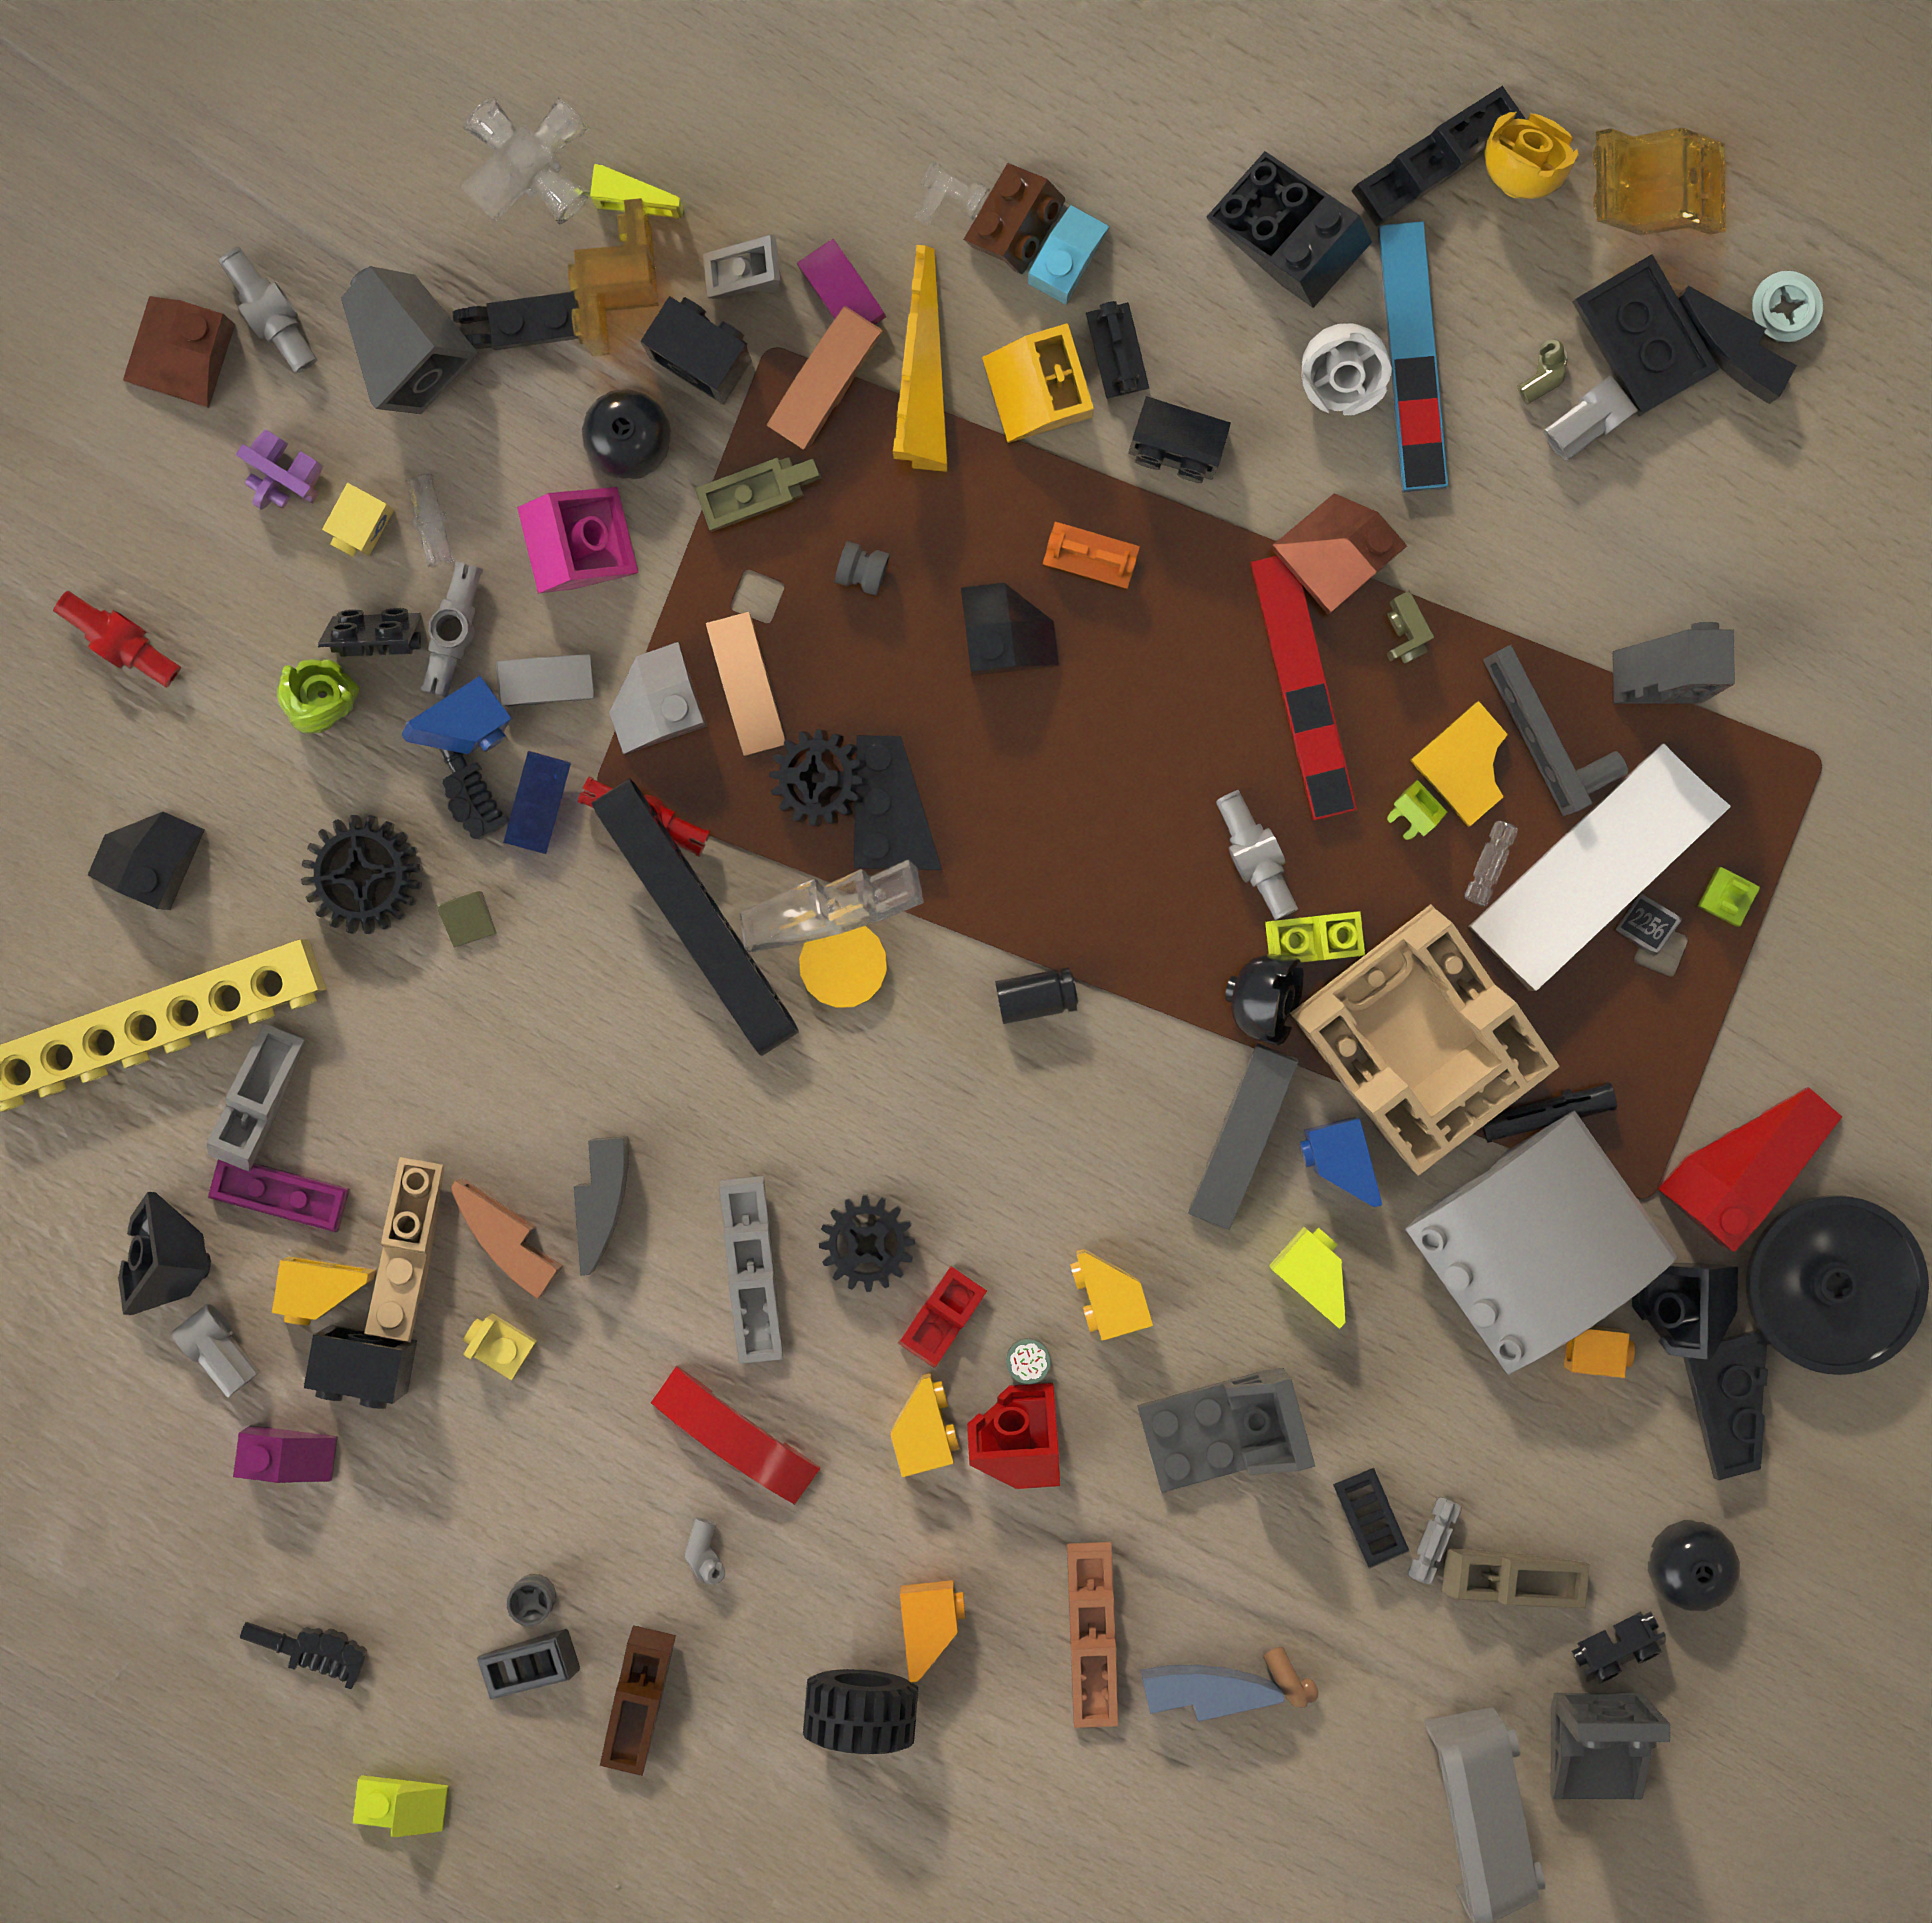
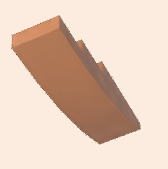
M1111 1542L1067 1544L1074 1728L1118 1726Z

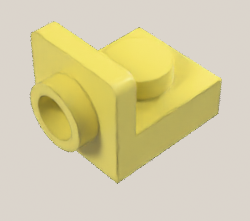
M492 1313L484 1321L477 1318L463 1338V1341L469 1344L463 1355L470 1360L475 1357L503 1376L513 1380L537 1341Z

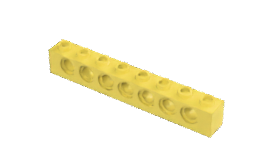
M300 939L1 1044L0 1112L24 1105L23 1096L37 1091L40 1098L66 1090L65 1081L79 1076L82 1083L107 1076L106 1067L122 1062L125 1069L150 1060L148 1055L150 1051L164 1047L166 1054L187 1048L192 1045L190 1037L204 1032L208 1039L234 1031L231 1023L248 1018L249 1024H254L275 1016L273 1011L275 1007L289 1003L291 1010L316 1002L315 993L327 989L310 941ZM271 971L277 972L283 982L281 991L275 996L268 994L264 988V979ZM229 986L235 987L241 997L239 1006L233 1011L227 1009L222 1001L223 992ZM189 1000L197 1006L199 1011L198 1018L192 1025L186 1024L181 1018V1008ZM146 1015L152 1017L157 1026L156 1033L150 1040L145 1039L139 1031L140 1021ZM104 1030L109 1031L115 1041L114 1048L108 1055L99 1049L97 1043L100 1033ZM62 1045L67 1046L73 1055L72 1063L67 1069L60 1067L56 1060L57 1050ZM20 1060H24L31 1070L30 1078L25 1084L19 1082L14 1073L15 1066Z

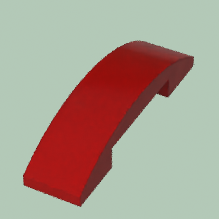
M678 1366L675 1367L651 1401V1404L706 1448L757 1483L794 1505L821 1468L786 1442L782 1444L714 1396L711 1389Z

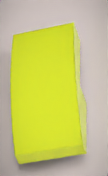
M1360 911L1265 922L1269 954L1298 958L1301 962L1365 955Z

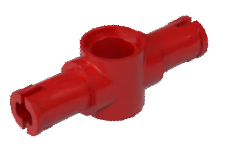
M66 591L60 597L53 609V612L85 633L84 638L90 642L88 647L118 668L122 669L123 666L131 669L135 667L165 688L170 686L181 669L178 664L149 644L150 640L144 636L147 633L144 629L115 610H112L111 613L106 610L100 611L70 591Z
M589 776L582 788L584 791L580 793L577 802L593 808L592 802L613 788ZM644 795L677 846L700 857L706 846L703 843L708 841L711 831L704 830L676 817V812L666 808L663 802L656 796Z

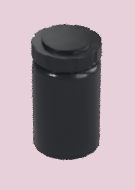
M1069 967L1060 969L1059 973L1052 970L995 981L1003 1024L1060 1014L1065 1009H1068V1012L1077 1011V992L1073 973H1070Z

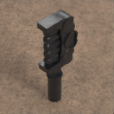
M439 749L445 759V764H448L453 773L444 778L442 783L445 787V795L450 799L448 809L456 821L463 823L464 830L469 831L473 839L480 840L508 824L510 819L507 815L502 816V811L496 808L497 802L491 799L492 793L486 790L487 783L481 781L482 774L478 772L482 770L480 764L475 762L468 765L463 757L464 753Z
M246 1621L240 1634V1639L269 1648L278 1654L283 1653L291 1656L288 1668L295 1670L298 1665L302 1668L308 1666L311 1671L319 1670V1673L322 1675L328 1673L331 1678L338 1677L342 1682L347 1681L345 1688L352 1689L355 1685L367 1654V1649L364 1646H359L354 1640L348 1642L347 1635L335 1629H328L323 1633L320 1628L311 1629L306 1627L302 1629L297 1639L287 1636L286 1633L281 1634Z

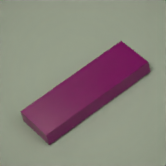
M218 1159L208 1198L328 1231L338 1232L350 1189L253 1163L250 1172Z

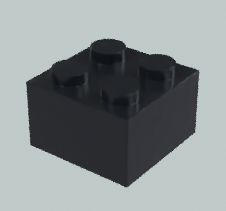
M669 296L640 341L651 360L724 405L752 361L747 349L748 344L743 340L744 335L724 321H721L719 326L710 322L705 316L706 311L692 300L683 297L682 301L678 302Z
M330 1325L313 1334L304 1388L316 1390L315 1397L320 1399L342 1401L343 1395L360 1398L359 1404L362 1406L386 1409L387 1403L393 1404L408 1393L417 1340L411 1339V1343L367 1336L363 1330Z

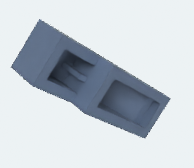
M1167 1665L1140 1670L1150 1714L1194 1705L1197 1721L1199 1722L1285 1702L1283 1692L1275 1682L1255 1674L1226 1667Z

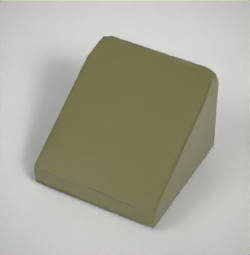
M481 891L436 905L454 948L497 934L483 892Z

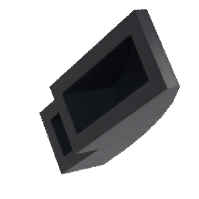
M1687 286L1678 295V299L1718 366L1743 388L1766 403L1771 404L1778 399L1797 365L1758 344L1767 328L1698 290Z

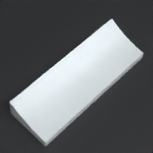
M1664 743L1660 744L1468 927L1529 991H1537L1731 806L1696 776Z

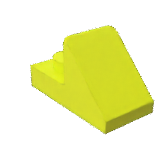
M361 1775L357 1782L353 1823L391 1828V1837L441 1832L444 1828L448 1785Z

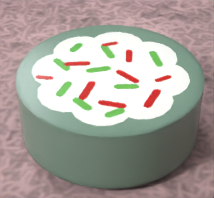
M1024 1338L1016 1341L1010 1347L1006 1357V1364L1010 1375L1015 1380L1024 1384H1033L1041 1381L1047 1375L1051 1359L1048 1349L1042 1342L1033 1338Z

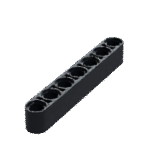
M629 778L593 801L592 806L597 816L757 1053L763 1056L798 1034L799 1029L792 1016L634 781Z

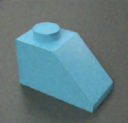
M1070 205L1050 233L1028 273V284L1067 305L1106 235L1109 226Z

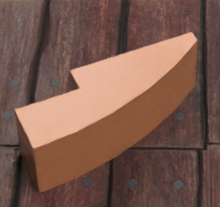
M844 306L796 376L767 423V426L803 450L811 446L834 407L838 406L883 330L847 306Z
M465 1179L456 1180L451 1187V1191L461 1214L475 1238L492 1260L515 1283L539 1299L544 1295L563 1265L527 1242L536 1226Z

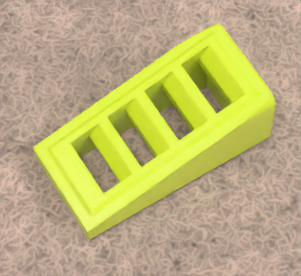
M594 164L590 197L597 209L679 219L683 217L684 208L680 198L676 195L606 166Z

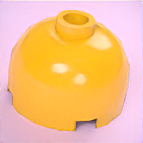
M1509 112L1497 119L1487 140L1484 152L1487 173L1494 183L1510 197L1523 199L1543 198L1562 186L1578 156V150L1576 149L1573 152L1570 147L1573 139L1572 136L1556 122L1530 113L1527 120L1514 119L1517 112Z

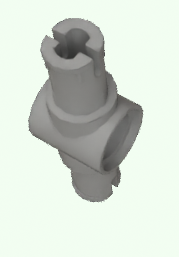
M236 247L224 254L218 262L239 291L238 299L242 304L238 308L253 331L260 339L265 337L269 343L274 342L296 374L312 366L317 361V358L296 327L298 322L294 318L298 313L275 281L270 283L267 278H262L240 247Z
M456 561L446 600H441L439 610L432 615L429 621L428 631L431 640L428 651L431 652L424 683L421 686L422 691L442 697L449 696L448 692L457 659L462 660L464 650L474 639L475 628L472 621L476 609L472 607L480 575L483 572V569L479 567L467 566L465 563ZM453 618L459 619L462 624L460 636L456 640L445 641L442 636L444 623Z
M1239 790L1218 799L1216 804L1232 836L1229 839L1232 846L1228 847L1244 882L1250 881L1253 887L1257 886L1275 921L1298 910L1282 876L1284 872L1282 865L1286 863L1284 855L1269 828L1263 829L1261 824L1256 825Z

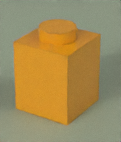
M1592 1326L1566 1343L1564 1367L1574 1373L1625 1378L1626 1367H1632L1634 1361V1341H1630V1333L1622 1329Z

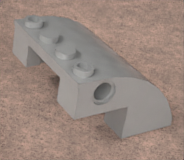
M1575 1110L1506 1150L1489 1171L1424 1208L1405 1229L1508 1375L1559 1348L1607 1317L1649 1285L1678 1257Z

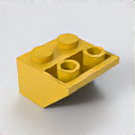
M1068 323L1026 335L982 357L1007 443L1092 418L1094 407Z

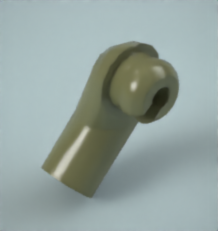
M1550 339L1541 345L1536 375L1517 385L1519 394L1526 404H1530L1563 383L1568 354L1559 340Z

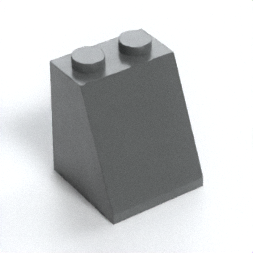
M369 266L352 278L350 282L351 287L342 295L341 301L370 402L375 409L422 414L479 353L416 275Z

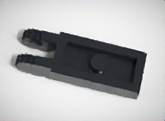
M574 291L486 303V306H473L452 311L455 323L470 324L489 320L490 334L464 335L475 349L493 348L494 350L582 338Z

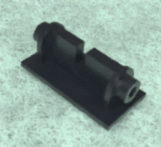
M1117 301L1106 302L1099 306L1100 309L1086 312L1106 399L1149 389L1129 302L1117 305Z
M1640 1611L1613 1625L1620 1639L1615 1644L1612 1643L1606 1630L1577 1643L1578 1648L1571 1652L1579 1667L1587 1664L1590 1668L1584 1671L1586 1683L1595 1678L1599 1684L1606 1682L1622 1673L1621 1665L1635 1658L1638 1664L1656 1657L1662 1652L1660 1646L1665 1644L1666 1635L1664 1632L1656 1636L1654 1635L1653 1630L1659 1628V1625L1651 1611L1644 1615Z

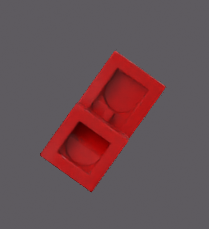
M950 1266L898 1344L935 1368L959 1331L965 1326L987 1290Z

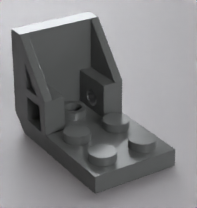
M1284 1368L1259 1371L1137 1405L1161 1493L1247 1470L1249 1475L1296 1472L1316 1467L1292 1379Z
M1554 1693L1551 1703L1550 1795L1553 1799H1642L1651 1761V1749L1657 1747V1742H1670V1723L1643 1693Z

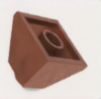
M149 296L123 381L209 408L235 323L224 314L181 300Z
M1334 493L1270 548L1323 610L1330 614L1394 559L1407 545L1379 512Z

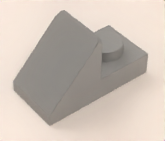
M768 235L703 254L707 298L719 300L749 291L777 293L780 283L776 236Z

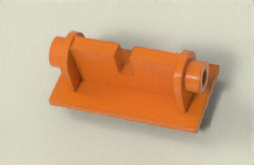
M1055 522L1047 545L1043 565L1128 589L1140 546Z

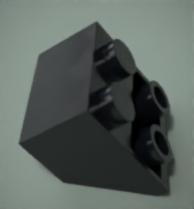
M1146 396L1128 454L1136 456L1135 463L1146 468L1160 470L1161 465L1178 469L1177 476L1195 483H1203L1204 478L1212 480L1219 467L1231 422Z

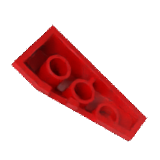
M1806 1087L1764 1111L1757 1118L1739 1128H1734L1720 1139L1687 1155L1661 1183L1657 1190L1722 1248L1735 1252L1766 1218L1842 1116L1810 1087Z

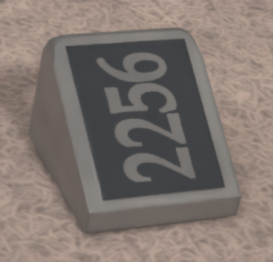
M1639 894L1615 931L1648 954L1657 955L1680 924L1682 918L1643 894Z

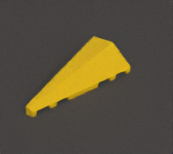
M916 245L910 314L908 315L893 456L894 459L912 461V468L947 472L935 249L924 245Z

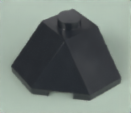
M1006 583L961 588L971 676L1059 666L1054 621Z
M160 812L105 834L88 872V876L118 893L153 908L171 910L205 829L166 812Z
M147 1192L130 1217L127 1235L135 1237L130 1244L128 1261H121L118 1276L123 1315H134L191 1296L202 1279L208 1276L211 1267V1258L205 1249L203 1233L156 1192Z
M1672 1263L1649 1285L1632 1297V1308L1642 1321L1648 1320L1661 1337L1658 1342L1668 1355L1712 1359L1737 1313L1738 1266Z

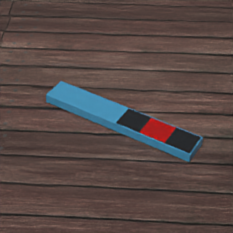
M1424 221L1379 225L1378 238L1389 357L1392 367L1391 379L1402 492L1447 488L1448 480Z

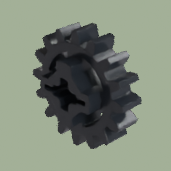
M817 729L814 739L809 732L802 731L799 732V744L791 740L784 742L785 748L788 751L786 756L774 755L773 759L781 764L780 771L769 772V777L779 779V786L772 789L771 793L776 796H784L785 800L779 806L781 811L795 809L793 813L794 821L803 822L808 816L810 826H820L822 817H824L828 824L838 823L837 812L846 816H850L853 813L848 804L850 800L862 802L863 797L860 793L856 792L857 785L867 784V779L857 776V770L863 768L866 764L863 760L852 759L857 750L855 745L848 744L841 747L844 739L843 735L834 733L828 741L827 730ZM830 752L839 758L844 771H840L833 763V754ZM806 753V759L797 768H794L799 758ZM819 772L825 774L824 782H812V774ZM793 784H796L803 793V802L796 795ZM839 788H843L840 795L830 803V796Z
M863 1194L861 1205L855 1206L854 1202L848 1198L845 1200L846 1212L842 1213L835 1208L830 1212L832 1218L836 1221L835 1224L822 1225L821 1230L830 1235L829 1239L819 1242L820 1249L830 1251V1255L822 1263L824 1266L836 1265L837 1270L833 1276L835 1281L844 1275L848 1276V1288L853 1290L858 1281L864 1282L866 1292H871L873 1281L879 1280L884 1288H887L890 1285L888 1278L890 1273L899 1278L904 1275L902 1268L899 1266L900 1261L905 1263L912 1262L913 1256L904 1251L905 1247L915 1244V1238L904 1235V1231L908 1230L912 1223L910 1220L902 1222L897 1220L902 1209L899 1206L893 1208L890 1212L886 1210L885 1197H881L877 1205H870L868 1194ZM860 1214L880 1216L875 1223L860 1224L852 1217ZM892 1228L897 1238V1250L894 1256L886 1248L885 1236ZM840 1230L848 1238L849 1251L843 1258L839 1253L837 1244ZM861 1233L867 1237L871 1233L875 1234L877 1239L874 1245L878 1249V1253L869 1249L863 1253L857 1249L860 1240L856 1235ZM860 1263H875L879 1268H882L874 1272L855 1270Z

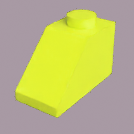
M1303 1226L1269 1267L1340 1329L1346 1321L1342 1260L1333 1252L1338 1244L1320 1228H1317L1312 1234Z

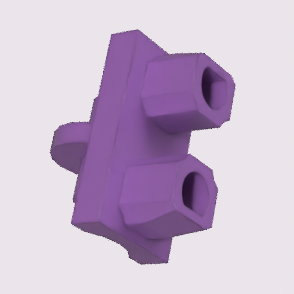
M266 429L255 439L250 448L242 444L236 453V456L267 475L262 480L251 473L245 481L246 486L256 491L253 497V505L259 509H264L272 501L281 508H284L290 497L279 491L281 484L313 504L319 494L313 487L318 481L323 465L300 451L289 470L282 469L276 463L288 443Z

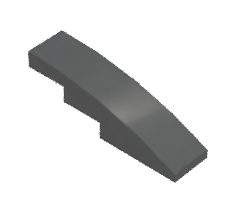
M1259 1043L1256 1044L1225 1115L1223 1127L1207 1161L1206 1170L1190 1204L1188 1214L1230 1230L1298 1064L1297 1058Z

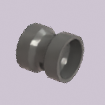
M847 540L839 560L834 583L848 587L852 584L857 585L859 582L865 593L877 596L884 579L890 554L875 550L869 556L860 544Z
M529 1574L522 1577L508 1595L507 1610L509 1616L516 1623L523 1626H534L541 1623L548 1616L556 1602V1590L553 1583L547 1577L540 1574Z

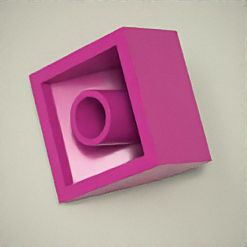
M618 487L548 493L517 507L538 594L573 590L638 573Z

